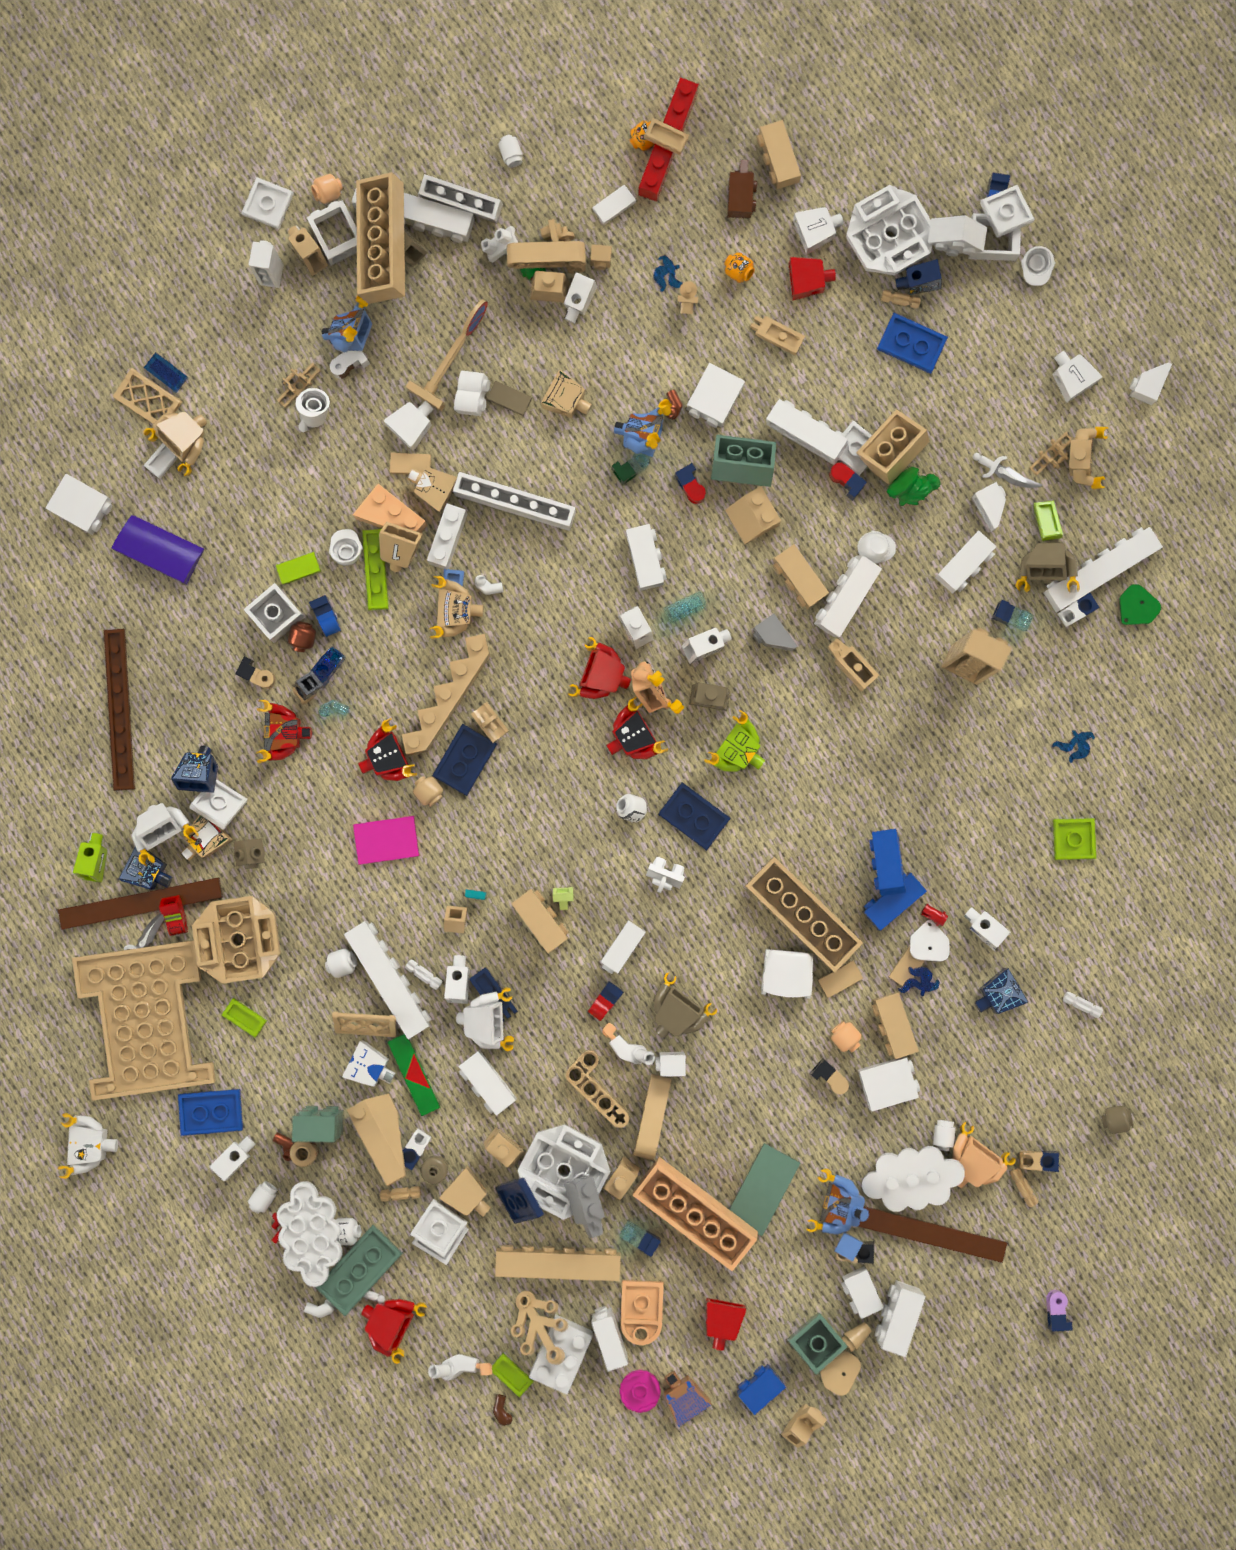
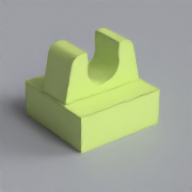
M573 887L553 888V902H559L560 910H568V901H574Z

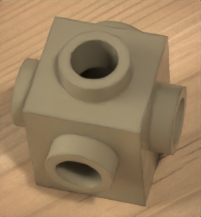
M262 838L233 842L236 866L253 869L257 868V864L265 863Z

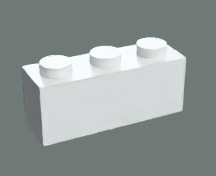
M268 241L253 242L249 260L250 269L260 285L279 288L284 265L276 249Z
M446 503L427 558L429 565L441 569H449L467 517L465 509Z
M650 524L626 529V536L640 591L663 586L664 580L667 577L664 567L660 568L659 560H662L660 549L655 548L654 541H657L655 529H651Z
M978 530L935 578L952 594L956 590L961 592L968 584L965 580L970 575L974 577L981 570L979 565L983 561L987 563L995 555L992 551L997 546Z
M480 1050L459 1065L461 1069L459 1071L460 1075L465 1081L469 1079L473 1085L471 1089L477 1097L482 1096L486 1102L484 1106L490 1114L494 1112L497 1116L516 1101L515 1095Z

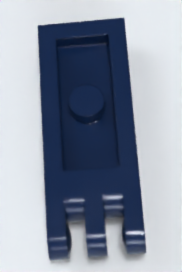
M487 967L469 979L480 995L492 992L501 993L503 990ZM499 999V1002H502V1013L508 1019L511 1015L507 1009L510 1008L514 1014L518 1012L511 1001Z

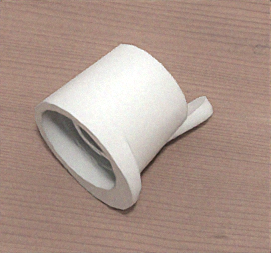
M310 388L302 391L296 398L295 406L301 420L298 428L301 432H306L308 427H319L325 422L330 400L324 391Z

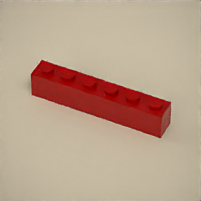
M680 77L663 123L684 132L698 95L699 84ZM657 144L654 145L639 185V196L658 201L675 155L674 152Z

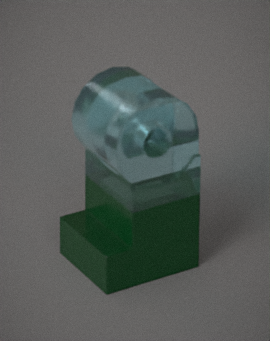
M634 453L632 459L623 465L617 461L611 466V470L620 483L625 485L648 468L650 457L642 453Z

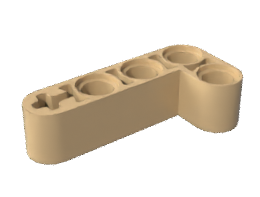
M581 241L510 243L507 245V266L514 269L567 267L569 273H574V271L583 273L586 268L585 243Z
M586 1050L567 1069L566 1078L615 1127L622 1128L629 1122V1113L590 1075L598 1065L599 1057L594 1050ZM587 1054L594 1055L596 1059L591 1065L584 1062V1057ZM573 1069H578L581 1072V1077L577 1080L570 1077L569 1073ZM589 1083L594 1084L596 1091L593 1094L586 1093L585 1085ZM602 1098H608L611 1101V1105L608 1108H602L599 1105V1101ZM614 1105L617 1106V1108H615V1111L619 1115L624 1113L623 1122L621 1120H619L618 1122L615 1121L616 1115L613 1112L611 1113V1115L608 1114L610 1111H612Z
M651 1074L633 1156L654 1160L672 1078Z

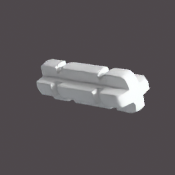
M409 960L405 966L406 970L413 972L416 977L426 984L429 983L430 987L435 990L441 986L442 980L438 977H433L431 972L421 965L418 966V963L414 960Z
M1071 992L1065 993L1063 997L1065 1003L1073 1004V1007L1085 1013H1090L1095 1018L1101 1016L1103 1011L1101 1007L1093 1006V1003L1079 996L1075 997L1076 995Z

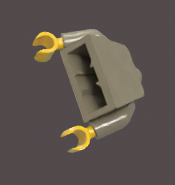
M1058 539L1048 540V543L1036 544L1033 551H1030L1022 558L1019 574L1021 579L1016 582V588L1019 591L1023 584H1025L1024 590L1026 592L1030 590L1027 577L1028 580H1067V577H1069L1070 580L1067 583L1068 592L1070 593L1071 585H1077V592H1079L1080 585L1076 580V576H1078L1077 561L1073 554L1066 550L1065 544L1060 543Z
M669 972L666 973L664 976L665 983L661 984L654 997V1011L657 1014L655 1021L660 1024L656 1029V1033L660 1037L665 1038L669 1032L679 1036L681 1033L689 1034L698 1031L707 1022L709 1015L717 1013V1008L712 1013H709L708 1007L712 1003L706 1004L703 1009L674 986L670 989L669 986L676 982V976L672 982H668L666 977Z

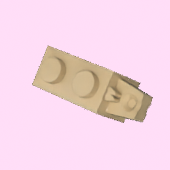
M836 639L827 647L836 659L834 663L861 692L879 676L853 646L847 647L839 639Z

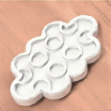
M926 1146L919 1152L912 1148H905L898 1155L894 1153L882 1154L876 1162V1170L864 1176L862 1189L872 1199L882 1198L884 1205L891 1211L899 1212L907 1206L914 1210H921L928 1203L933 1205L945 1204L950 1197V1188L958 1186L963 1182L965 1170L959 1161L944 1159L942 1152L936 1147Z
M302 1181L292 1188L290 1201L284 1203L277 1212L278 1223L283 1227L280 1230L278 1239L285 1248L283 1254L285 1266L292 1271H301L302 1279L307 1285L318 1287L328 1279L329 1267L335 1265L342 1257V1247L337 1241L341 1227L334 1220L336 1206L332 1199L323 1196L319 1197L314 1184Z

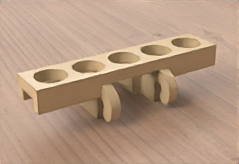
M313 362L303 373L300 372L298 374L296 369L293 370L291 368L292 373L286 379L282 378L283 384H288V389L277 399L283 407L287 408L308 384L311 386V381L321 372ZM315 368L316 371L311 375L309 371ZM296 375L299 379L292 385L289 381ZM298 382L303 384V388L300 390L296 389V383ZM290 391L293 393L292 397L289 396ZM288 397L289 400L285 404L282 403V399Z
M1066 431L1056 442L1054 439H1051L1052 446L1044 454L1043 451L1038 452L1040 458L1029 468L1036 476L1049 463L1053 465V468L1059 469V464L1064 459H1069L1068 454L1062 451L1071 443L1072 438L1068 435V432ZM1064 437L1069 439L1066 444L1061 441ZM1049 450L1054 451L1055 456L1053 458L1047 455ZM1060 454L1061 457L1055 461L1054 458ZM1041 459H1043L1046 462L1044 465L1041 464ZM1036 464H1039L1041 466V468L1038 471H1034L1033 467Z

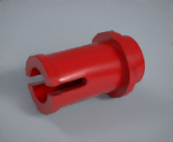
M926 904L921 912L922 916L936 922L937 926H943L948 918L945 911L941 912L929 904Z

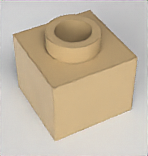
M592 244L591 266H594L597 270L610 268L612 246Z
M446 907L444 932H465L467 907Z

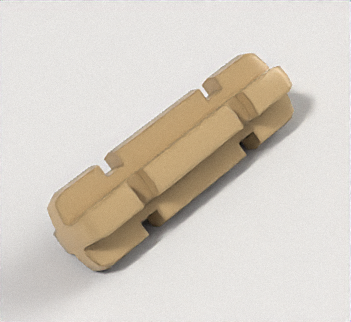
M883 290L881 301L887 303L892 301V304L906 307L910 305L911 308L917 309L920 306L921 298Z
M1015 1168L1011 1170L1010 1175L1015 1180V1184L1022 1197L1025 1198L1027 1206L1033 1207L1038 1204V1200L1032 1194L1033 1191L1026 1178L1023 1177L1024 1174L1021 1169Z
M419 1186L411 1187V1189L405 1187L395 1188L391 1191L389 1189L380 1191L382 1202L389 1201L390 1199L392 1201L409 1199V1197L415 1199L421 1196Z

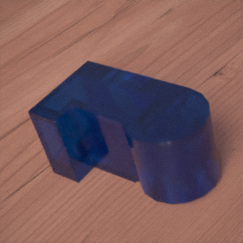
M333 646L322 655L311 669L324 688L346 658L344 654Z

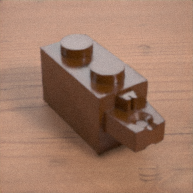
M740 159L739 171L730 172L727 218L751 219L752 212H756V200H753V193L757 192V180H754L753 171H748V160Z

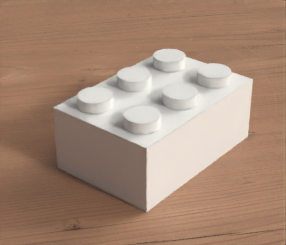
M896 1280L894 1285H890L888 1291L890 1299L888 1305L884 1304L883 1306L884 1309L881 1312L883 1320L881 1325H877L874 1336L877 1337L876 1340L881 1349L906 1357L926 1296L919 1288Z
M555 1314V1316H554V1318H553V1319H558V1318L565 1319V1318L560 1317V1316H558V1315H556V1314ZM565 1319L568 1322L566 1331L560 1332L552 1327H549L548 1330L554 1346L564 1351V1361L559 1365L549 1363L546 1358L547 1350L542 1343L531 1368L529 1378L567 1395L593 1337V1331ZM562 1321L558 1325L559 1329L563 1327ZM555 1351L552 1353V1359L556 1357Z

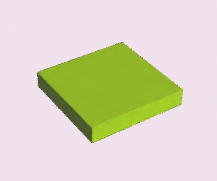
M1095 818L1053 819L1055 860L1097 859Z

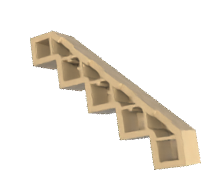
M485 634L465 638L469 658L449 662L453 682L433 686L437 706L418 710L422 730L402 734L406 755H416L430 750L485 663H487L490 658V652Z

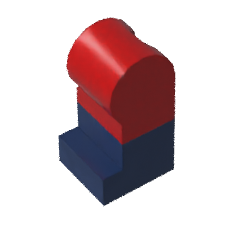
M690 463L675 472L674 477L688 500L693 504H700L705 499L706 491L695 479L693 474L696 473V468L693 463Z
M843 463L834 464L829 472L832 482L840 483L849 491L847 497L852 501L867 483V481Z
M608 981L587 1012L601 1021L624 992Z

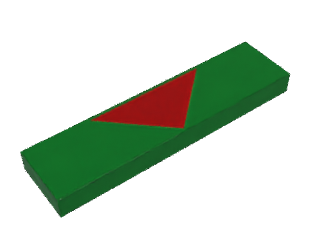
M402 1034L388 1041V1045L421 1117L439 1109L441 1106L410 1039H407L406 1035Z

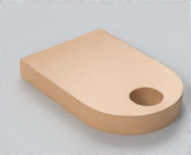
M622 1280L621 1330L625 1338L631 1343L647 1345L659 1336L662 1329L664 1282ZM640 1328L646 1330L647 1336L644 1339L636 1338V1330Z

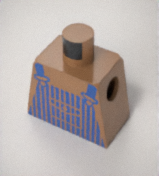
M672 1371L664 1377L670 1386L664 1391V1396L678 1427L711 1406L710 1398L689 1375L680 1380L676 1372Z

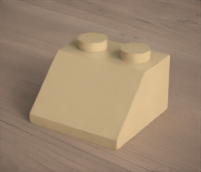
M762 486L744 495L725 509L744 545L776 528L781 523L780 517Z

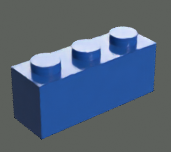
M897 829L872 832L873 839L869 840L871 852L874 851L875 858H872L873 871L877 870V877L874 878L875 889L880 891L881 896L906 893Z
M911 872L904 873L906 893L880 896L877 900L872 898L864 905L866 909L862 911L863 914L878 931H881L927 892Z

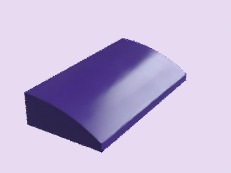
M131 515L111 547L114 551L186 585L204 551V548L134 515Z

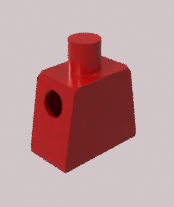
M790 257L789 273L792 300L823 293L825 282L836 281L835 269L824 270L823 260Z
M706 1298V1335L714 1337L713 1349L724 1351L726 1340L736 1341L746 1313L745 1305Z

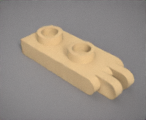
M755 316L753 320L760 325L751 323L750 328L756 331V336L796 356L805 339L804 335L767 316H764L763 319Z

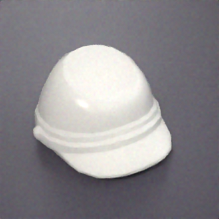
M1035 246L1029 249L1021 260L1024 279L1028 284L1041 286L1047 283L1055 265L1054 256L1049 249Z
M351 529L335 532L331 537L329 554L332 556V559L343 566L353 565L357 562L361 555V550H363L357 533Z
M873 530L860 538L857 549L860 556L863 555L876 564L891 559L895 554L896 544L891 537Z

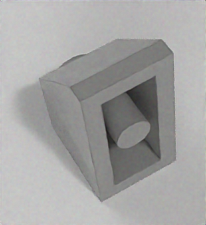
M772 614L753 628L755 633L752 635L758 644L763 643L766 647L789 651L797 648L796 643L775 614Z

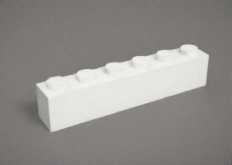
M356 189L352 199L354 209H356ZM404 193V226L405 224L411 225L415 230L421 232L425 229L431 231L437 237L445 235L451 237V240L457 243H462V241L468 242L475 221L473 213Z
M459 472L453 490L456 497L568 531L571 530L576 514V508L462 472Z
M1141 527L1131 534L1133 536L1131 539L1126 540L1123 538L1114 544L1116 548L1109 551L1107 548L1097 554L1099 557L1097 560L1092 561L1089 559L1081 564L1082 569L1077 571L1078 576H1076V580L1080 585L1079 592H1077V585H1071L1070 593L1068 592L1067 583L1070 580L1069 577H1067V580H1062L1061 582L1055 580L1048 584V590L1044 592V595L1055 612H1059L1161 549L1163 546L1152 529L1149 527L1143 530Z
M364 921L344 935L388 1008L395 1015L396 1021L407 1039H410L431 1025L429 1023L431 1017L426 1010H421L418 1005L421 1003L419 997L415 992H410L408 979L405 975L401 976L397 970L399 965L394 957L390 959L387 951L389 949L383 940L379 941L376 934L378 931L374 924Z

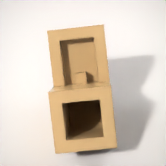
M804 1404L788 1422L781 1435L796 1448L807 1444L813 1431L823 1427L827 1419L817 1408Z

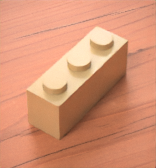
M783 120L761 126L759 135H757V142L759 147L764 149L763 159L765 165L770 167L769 177L771 183L775 184L777 189L799 183L801 173Z
M795 544L774 558L773 562L775 564H773V568L779 575L782 574L785 577V585L790 591H795L798 596L796 600L802 608L805 606L808 610L828 596V590Z
M894 992L873 999L874 1005H871L875 1017L879 1016L881 1024L878 1025L881 1036L886 1037L887 1044H885L888 1056L892 1055L894 1059H899L919 1052L899 993Z

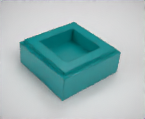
M466 889L465 897L485 900L487 892Z

